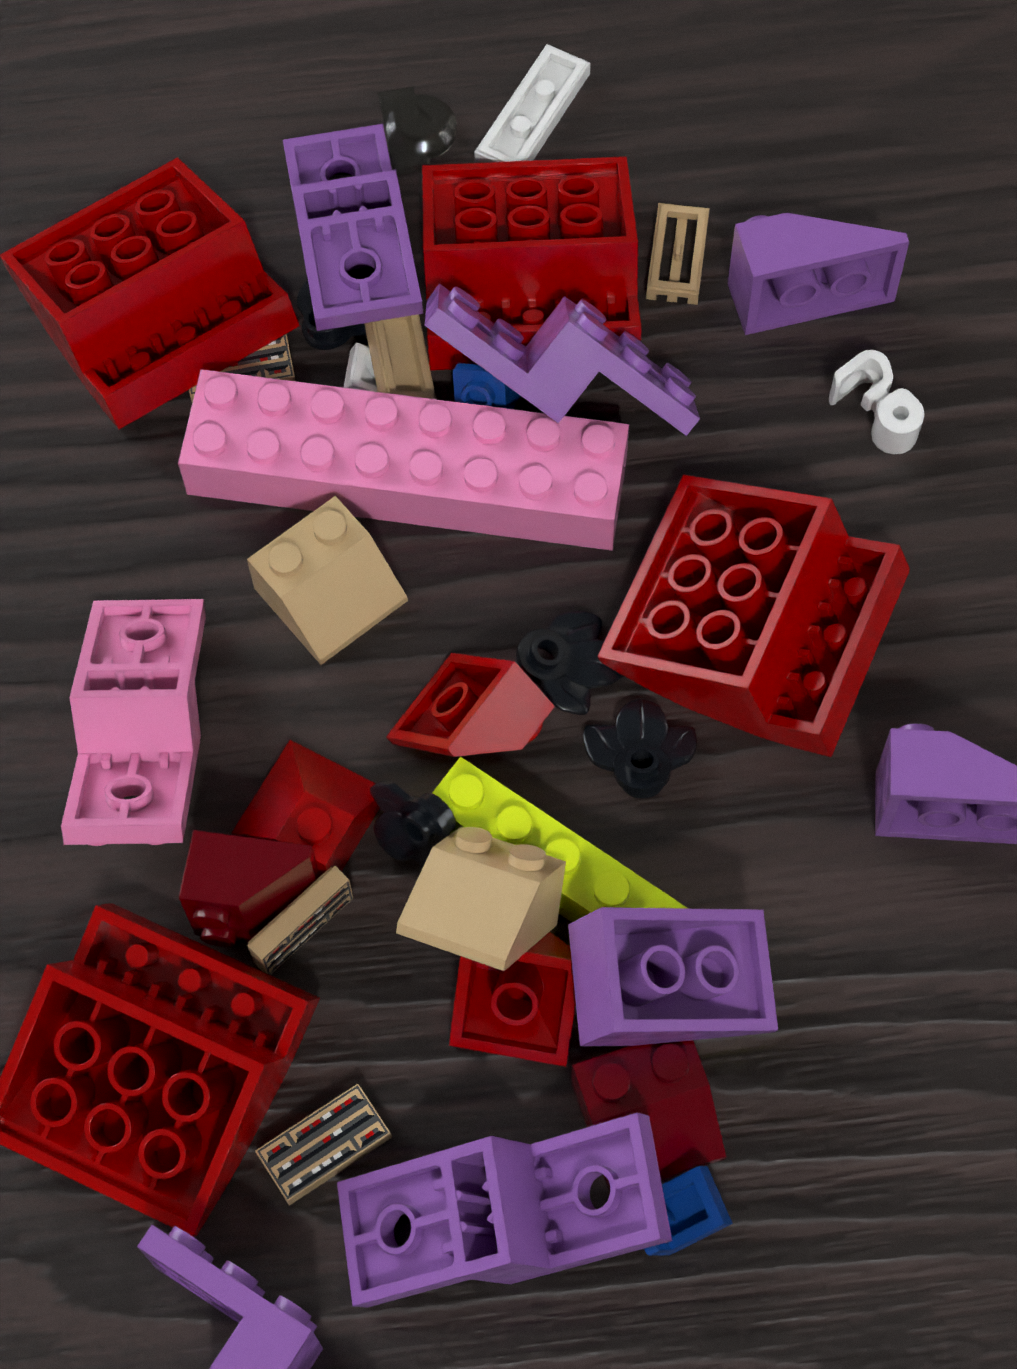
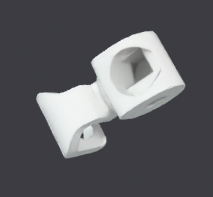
M865 350L835 372L828 398L830 405H836L839 400L860 384L872 383L870 389L864 393L861 401V406L866 411L872 410L874 412L875 419L871 430L872 441L877 448L885 453L903 454L911 450L916 444L925 416L923 406L907 389L900 388L889 393L893 381V373L888 358L879 351Z

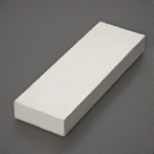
M546 44L475 150V163L533 161L590 75V62Z

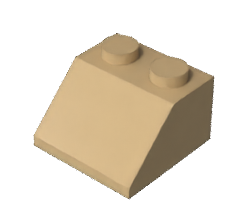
M336 496L247 559L254 589L320 665L408 601L407 595L370 533Z
M459 827L432 847L397 922L396 934L505 971L557 926L566 861L546 855L545 851L537 846L528 844L514 845L493 838L490 832L482 828Z

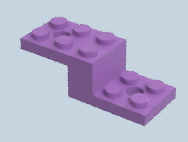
M383 124L284 139L286 163L317 331L423 314L422 298L396 169L392 170ZM337 173L352 175V177L329 180L330 177ZM369 267L375 269L372 275L364 279H355L347 274L351 270Z
M439 283L427 299L424 326L557 423L562 420L598 372H601L686 436L700 420L694 401L696 395L688 388L691 381L671 364L666 363L663 368H660L646 357L649 352L648 348L633 335L624 331L619 337L605 327L603 324L607 320L606 317L583 299L576 305L564 296L526 347L521 344L524 337L519 331L502 319H498L495 324L478 312V309L481 307L480 304L471 295L456 286L450 292Z
M641 1113L620 1117L533 1144L489 1136L337 1182L352 1306L368 1308L467 1280L514 1284L672 1241L650 1117ZM604 1175L610 1183V1195L604 1206L596 1209L590 1200V1188L598 1176ZM406 1214L411 1222V1233L406 1243L399 1247L394 1238V1227L400 1216Z
M151 1225L138 1244L139 1250L158 1271L238 1323V1326L209 1369H311L322 1352L323 1347L314 1334L317 1325L310 1321L312 1316L281 1295H279L274 1304L263 1298L265 1291L257 1286L258 1281L253 1276L226 1260L221 1269L211 1264L214 1258L204 1251L206 1247L193 1236L176 1226L167 1235L154 1225Z

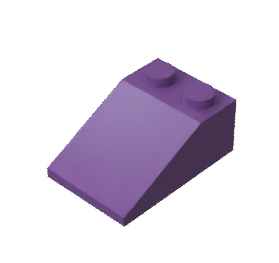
M782 213L769 217L759 215L745 222L735 224L728 287L744 334L749 335L894 302L909 245L907 234L792 213Z
M907 724L899 729L891 728L876 769L875 836L1017 844V765L952 732L934 731L933 727L926 724Z
M601 907L568 924L580 1046H637L765 1034L778 1031L763 910Z

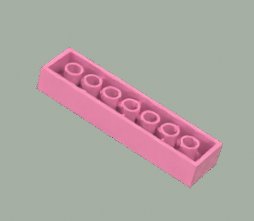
M201 369L178 465L187 495L315 511L336 496L354 517L613 551L627 460L629 424L564 416L557 423L545 413Z

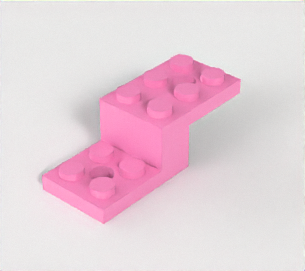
M204 599L93 601L69 697L78 756L61 824L64 845H162L165 843H183L201 739L195 677L206 620ZM138 796L133 799H124V797Z

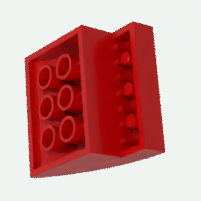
M627 156L422 165L423 253L426 300L439 283L450 292L456 286L467 292L480 304L481 307L478 309V312L495 324L498 319H502L519 331L524 337L521 344L526 347L564 296L576 305L583 299L606 317L607 320L603 325L620 337L626 331L641 342V319L637 296L638 238ZM427 328L430 370H453L458 363L478 365Z
M178 157L0 254L3 264L50 338L83 385L118 429L125 427L196 386L201 369L221 372L300 326L288 293L263 270L245 220Z
M683 475L597 657L601 663L687 709L770 741L832 757L910 572V568L900 545L849 537L832 498Z
M113 903L96 905L74 959L46 965L0 1077V1145L172 1228L176 1226L195 1237L208 1219L246 1154L288 1072L320 998Z

